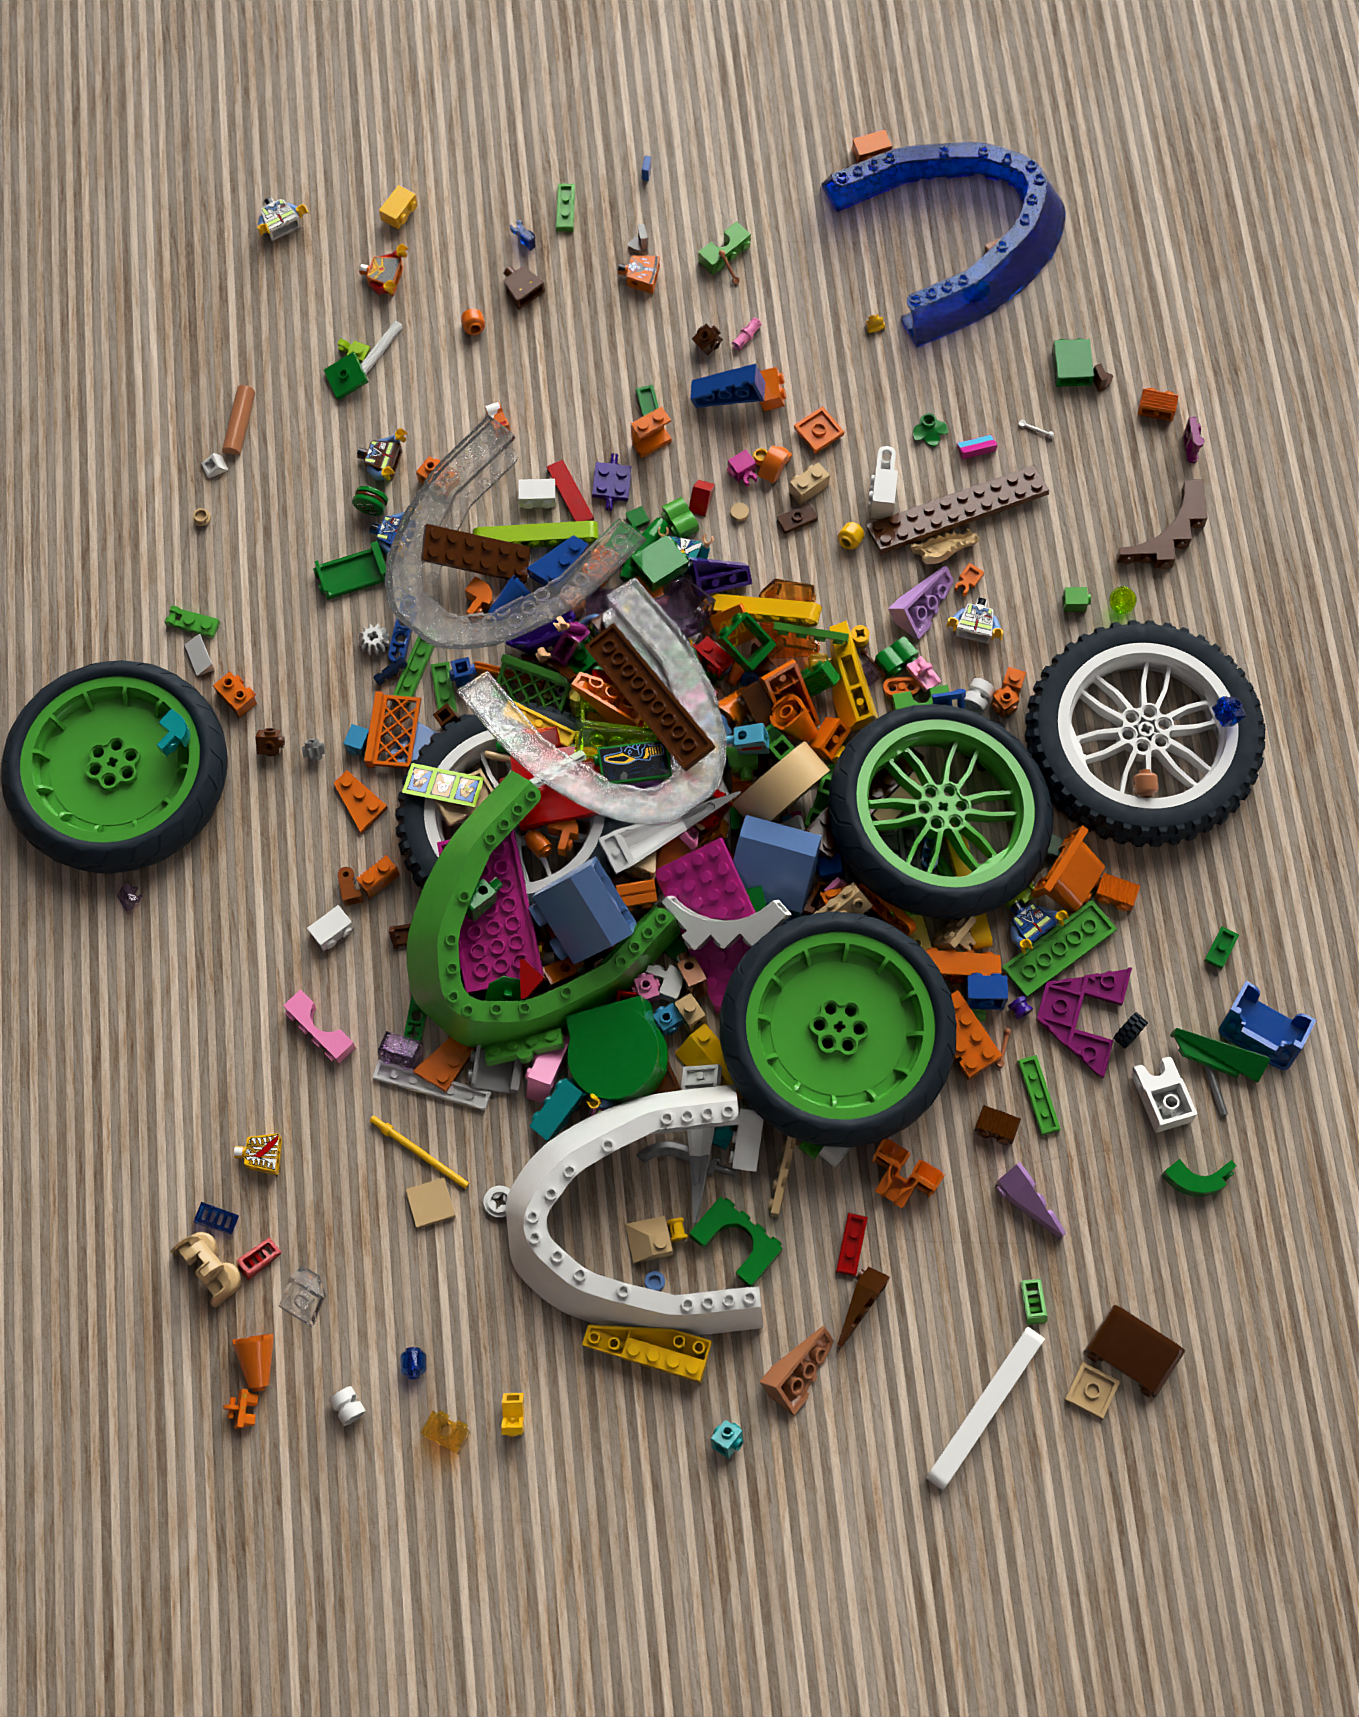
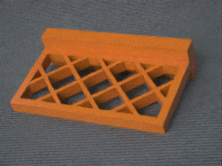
M375 691L364 758L367 768L382 766L409 769L413 758L421 697L384 695L383 692ZM388 701H396L399 704L391 711L387 708ZM409 702L416 703L415 709L411 712H408L404 707ZM402 708L406 715L398 720L393 714ZM391 716L396 723L387 728L384 722ZM410 717L413 725L406 730L401 723ZM400 726L404 732L395 738L391 731ZM389 733L393 740L384 745L381 740ZM407 735L410 738V743L403 747L399 740ZM397 743L401 749L392 755L388 748ZM384 751L391 756L386 761H378L379 755ZM403 752L408 756L407 763L398 762L396 758Z

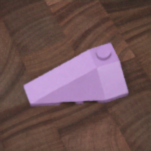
M943 566L898 598L888 608L895 624L915 639H919L930 628L932 624L930 621L933 615L938 613V606L941 600L945 599L954 582L947 566Z
M1019 1162L997 1181L996 1185L998 1187L996 1189L1001 1197H1006L1010 1203L1059 1239L1063 1238L1066 1234L1064 1228L1053 1211L1046 1209L1045 1198L1043 1195L1036 1193L1034 1188L1035 1182Z

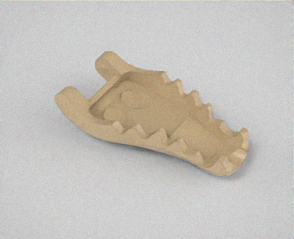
M967 529L964 534L959 533L958 535L954 531L951 534L946 531L944 536L937 534L935 538L931 536L921 544H912L910 551L913 554L921 555L922 561L925 564H935L946 560L965 547L977 544L980 538L975 533H972L970 529Z

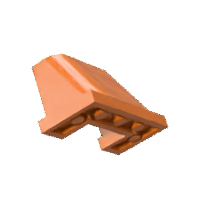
M1081 826L1067 834L1059 847L1062 852L1048 874L1039 879L1030 893L1031 896L1037 899L1046 894L1071 913L1076 912L1083 903L1090 899L1092 895L1090 892L1093 887L1095 888L1100 883V875L1104 871L1105 865L1082 841L1089 831L1087 828Z

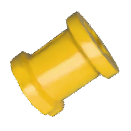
M683 1217L673 1218L666 1222L670 1228L671 1242H678L688 1238L684 1231Z

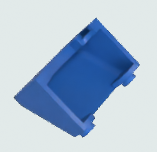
M1245 981L1219 1027V1034L1242 1049L1269 1057L1270 1065L1280 1070H1287L1301 1052L1316 1019L1302 1013L1297 1014L1293 1020L1258 1001L1260 990L1255 985Z

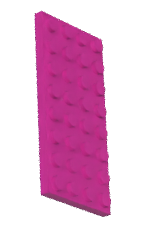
M514 829L491 852L479 881L485 879L489 883L496 877L503 884V887L496 892V903L475 922L465 914L460 929L458 941L459 959L465 989L468 994L487 990L490 982L502 976L520 980L519 959L527 960L544 976ZM450 840L437 842L439 856Z
M719 838L656 869V878L665 898L667 896H674L684 906L697 914L711 919L728 921L742 919L756 913L723 838ZM680 929L682 935L687 931L686 929ZM743 936L730 948L726 949L719 948L714 943V938L700 950L688 948L691 957H696L707 978V993L716 1013L721 1011L724 993L733 971L745 953L751 948L743 941Z

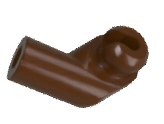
M706 625L704 629L702 628L701 635L703 639L708 636L717 645H720L711 636L714 629L710 625Z

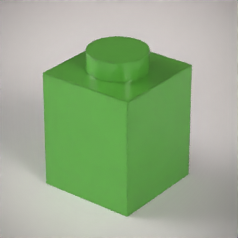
M1065 587L1062 595L1063 611L1086 612L1087 606L1091 604V594H1088L1087 587Z

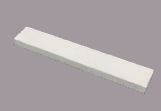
M378 1060L373 1075V1080L485 1112L492 1094L490 1091L469 1088V1085L455 1081L447 1093H445L433 1084L415 1075L413 1069Z

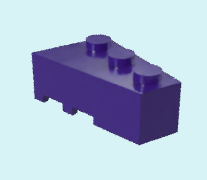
M688 557L694 593L698 596L752 584L750 567L745 563Z

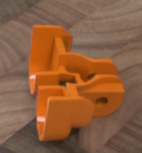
M886 1138L879 1144L872 1162L887 1170L875 1191L881 1195V1198L885 1196L893 1201V1206L898 1205L901 1208L905 1206L915 1188L931 1197L946 1175L924 1160L919 1159L912 1174L907 1179L900 1176L901 1167L906 1163L911 1153Z

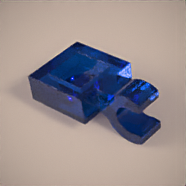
M517 219L516 223L519 227L515 228L510 225V231L517 235L519 241L531 251L536 247L535 235L531 230L523 227L522 221Z

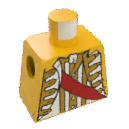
M280 1134L247 1137L246 1147L235 1146L234 1158L244 1159V1165L247 1169L278 1175L283 1138Z

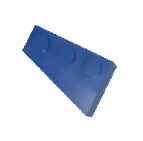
M571 536L527 567L529 577L559 596L590 554L589 545L578 537Z

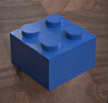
M982 973L968 975L964 985V1000L970 1008L1004 1010L1008 1000L1007 976H1002L1001 973H992L990 976L983 975Z

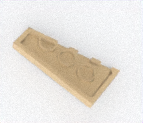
M788 1136L787 1141L783 1140L781 1152L784 1153L783 1160L778 1161L776 1170L780 1174L778 1179H774L772 1191H775L774 1199L770 1198L768 1210L771 1211L770 1217L774 1218L779 1217L796 1139Z

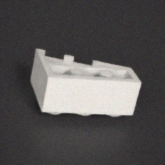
M741 1106L739 1111L740 1125H738V1131L733 1132L732 1143H736L735 1151H731L729 1163H733L732 1168L756 1172L764 1119L751 1107Z

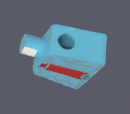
M764 723L735 727L733 736H724L725 748L735 747L738 754L770 753L769 734Z

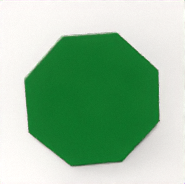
M502 976L490 982L485 999L487 1001H522L520 980Z

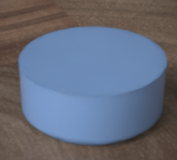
M652 1271L645 1277V1286L647 1289L661 1291L665 1286V1278L660 1272Z

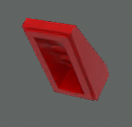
M269 1237L237 1259L236 1266L245 1278L249 1280L282 1254V1252ZM266 1246L271 1250V1255L265 1250ZM259 1252H261L264 1255V1260L258 1254ZM253 1257L257 1260V1265L253 1262ZM245 1263H248L251 1269H248Z

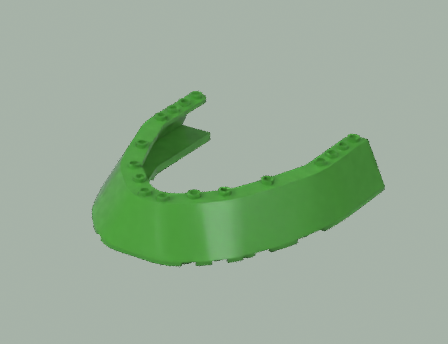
M511 771L474 810L445 846L423 887L408 932L407 973L410 990L415 1002L452 1039L472 1048L481 1045V1049H485L486 1046L505 1043L561 1028L562 1032L568 1030L566 1016L611 1004L617 999V991H626L634 983V979L638 975L643 974L647 970L648 965H652L681 933V928L677 924L676 918L666 909L653 905L636 923L632 935L620 941L596 968L537 997L522 1001H481L471 997L465 991L461 982L458 945L460 929L467 908L491 852L541 799L540 790L531 781L514 771Z

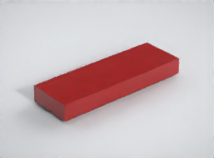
M848 1213L836 1273L856 1277L868 1217Z

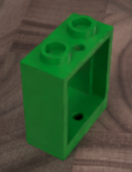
M748 612L737 613L732 617V623L719 631V637L716 641L745 672L753 671L777 644ZM741 622L761 643L759 648L747 660L727 639Z

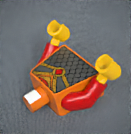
M399 244L396 251L390 254L373 257L370 266L361 264L359 274L367 276L368 286L377 295H395L404 269L401 257L406 258L408 255L405 252L408 250V247L404 244Z

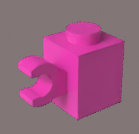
M746 449L728 459V474L734 477L737 482L743 479L746 487H749L748 479L750 478L757 482V475L754 473L756 472V462Z

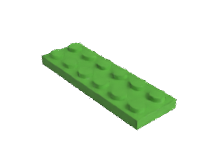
M1093 900L1069 916V919H1065L1063 926L1057 925L1034 942L1032 950L1026 948L1025 954L1021 952L1002 966L1001 969L1025 998H1028L1044 986L1046 982L1052 980L1116 932L1117 928Z

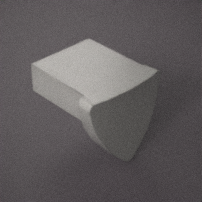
M645 224L638 225V236L628 243L629 250L638 253H648V237Z

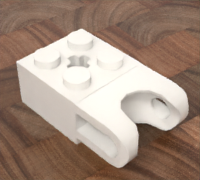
M884 446L878 451L875 475H871L867 511H871L870 518L883 519L893 516L898 470H894L896 452L892 447ZM884 453H888L891 455V459L889 461H884L882 459V455Z
M1171 1057L1162 1058L1160 1061V1076L1149 1074L1143 1065L1134 1066L1131 1072L1155 1133L1192 1123L1197 1116L1185 1083L1180 1078Z

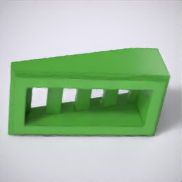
M1041 1279L1020 1281L1026 1323L1028 1325L1046 1323L1047 1311ZM1026 1288H1038V1290L1026 1291ZM1031 1296H1039V1298L1028 1299ZM1037 1304H1040L1039 1307H1030V1308H1029V1305H1037Z

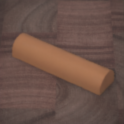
M239 385L237 387L222 448L223 453L241 455L255 397V390L249 386Z

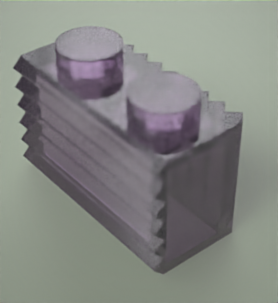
M386 1031L378 1048L379 1059L387 1064L394 1063L404 1069L412 1068L414 1070L424 1052V1042Z

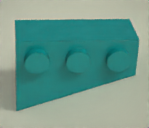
M573 1078L559 1080L554 1087L555 1092L552 1096H547L542 1103L544 1105L540 1112L537 1111L531 1118L532 1123L529 1127L547 1141L555 1138L568 1123L572 1113L580 1109L579 1104L585 1096L590 1097V1094L582 1089Z

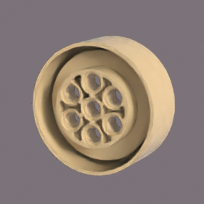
M804 741L761 776L732 805L744 819L746 815L773 822L831 770Z

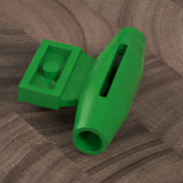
M657 517L642 534L636 527L621 522L605 548L620 555L621 560L626 559L619 575L623 582L631 585L636 580L638 575L630 566L631 556L661 538L658 534L659 527L661 534L666 533V527L669 524L664 519Z

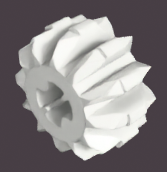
M370 624L369 629L363 627V633L358 635L359 646H362V651H367L370 656L373 652L378 656L379 651L385 652V647H389L388 640L390 636L386 633V629L384 627L380 629L378 624L375 627Z

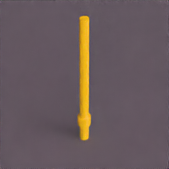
M375 1115L371 1117L369 1122L378 1127L385 1136L392 1137L462 1188L466 1189L470 1183L394 1130V1126L388 1122L384 1123Z

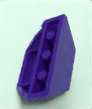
M573 610L560 615L566 623L574 622L576 617ZM557 617L507 637L505 642L510 647L528 654L538 653L537 650L541 647L546 649L552 646L554 648L564 631L559 632L553 625V623H558Z

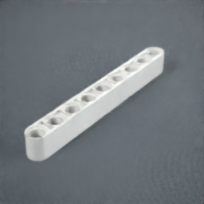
M1026 1328L927 1475V1480L941 1490L945 1489L1043 1343L1044 1337L1031 1328Z

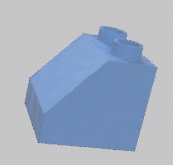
M749 815L745 816L733 863L745 889L762 886L767 905L773 900H780L792 915L784 923L802 916L817 871V865L819 864L821 835Z
M596 856L535 892L532 898L536 903L529 907L537 924L542 927L548 923L555 933L556 937L549 941L558 958L562 961L569 957L573 964L587 959L632 935L636 926L635 919Z

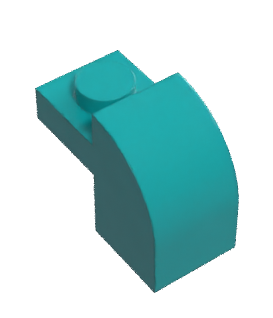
M171 709L159 721V724L167 734L157 744V747L166 757L177 749L179 743L186 747L190 740L188 725L181 715Z

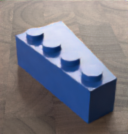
M756 363L694 379L691 382L690 399L695 408L764 401L765 380Z

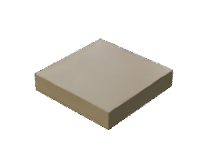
M445 1178L406 1189L417 1229L456 1217Z
M1082 1362L1065 1400L1103 1419L1120 1381Z

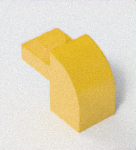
M503 1393L502 1435L509 1437L523 1435L525 1426L524 1393Z

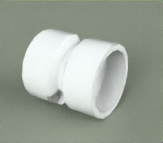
M974 678L964 698L965 708L976 713H983L988 700L991 699L995 691L994 686L984 679Z
M352 1386L339 1391L328 1400L334 1411L339 1412L337 1416L343 1426L355 1422L366 1413L362 1403L356 1401L357 1395Z

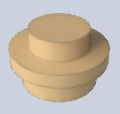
M199 508L195 510L192 518L196 525L205 526L210 522L211 515L208 510Z

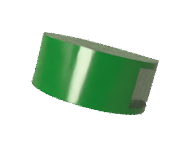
M641 995L566 1016L570 1035L568 1045L569 1069L575 1081L589 1094L593 1093L598 1098L618 1105L649 1096L661 1084L668 1067V1047L664 1036L656 1027L651 1003Z

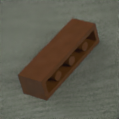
M754 682L736 692L738 696L736 700L741 708L744 707L747 713L745 717L749 724L764 723L765 728L771 724L769 718L772 716L773 710L771 709L773 706L760 682ZM779 730L782 733V735H784L786 739L792 744L788 734ZM771 750L770 753L765 754L770 759H777Z

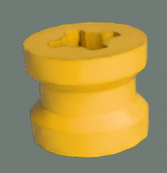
M857 625L851 631L855 647L863 648L869 642L870 632L866 626Z

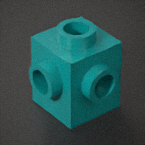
M727 1420L715 1428L711 1437L712 1449L728 1459L744 1443L743 1432L740 1426Z

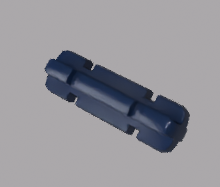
M400 657L396 660V663H391L381 670L382 673H377L373 678L378 685H381L385 682L386 678H391L400 671V668L403 669L408 664L403 657Z

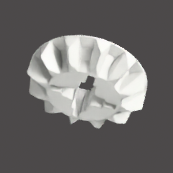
M499 1185L487 1191L484 1196V1207L490 1215L500 1218L506 1216V1205H500L497 1209V1203L492 1199L499 1200L503 1195V1201L506 1203L510 1189Z

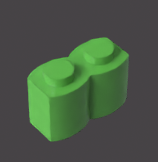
M682 497L662 506L663 512L661 516L669 523L670 531L674 537L677 536V538L684 539L699 531V524Z

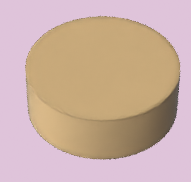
M736 503L732 506L731 517L733 520L742 522L748 518L749 508L746 504Z

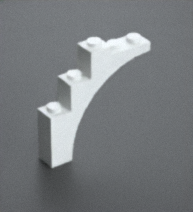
M667 896L662 901L665 905L664 909L674 915L678 920L677 924L682 929L687 930L682 937L685 939L684 943L692 950L702 949L712 938H714L713 941L719 948H730L741 936H743V941L751 947L770 931L782 925L792 915L780 900H773L762 910L748 917L728 921L711 919L697 914L684 906L674 896Z

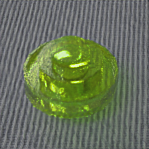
M1126 586L1115 588L1109 595L1110 607L1119 614L1130 612L1134 609L1137 602L1134 591Z

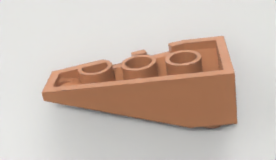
M824 1326L820 1327L774 1364L760 1380V1384L768 1396L792 1415H795L807 1400L809 1386L811 1382L816 1381V1371L819 1365L824 1363L834 1342Z

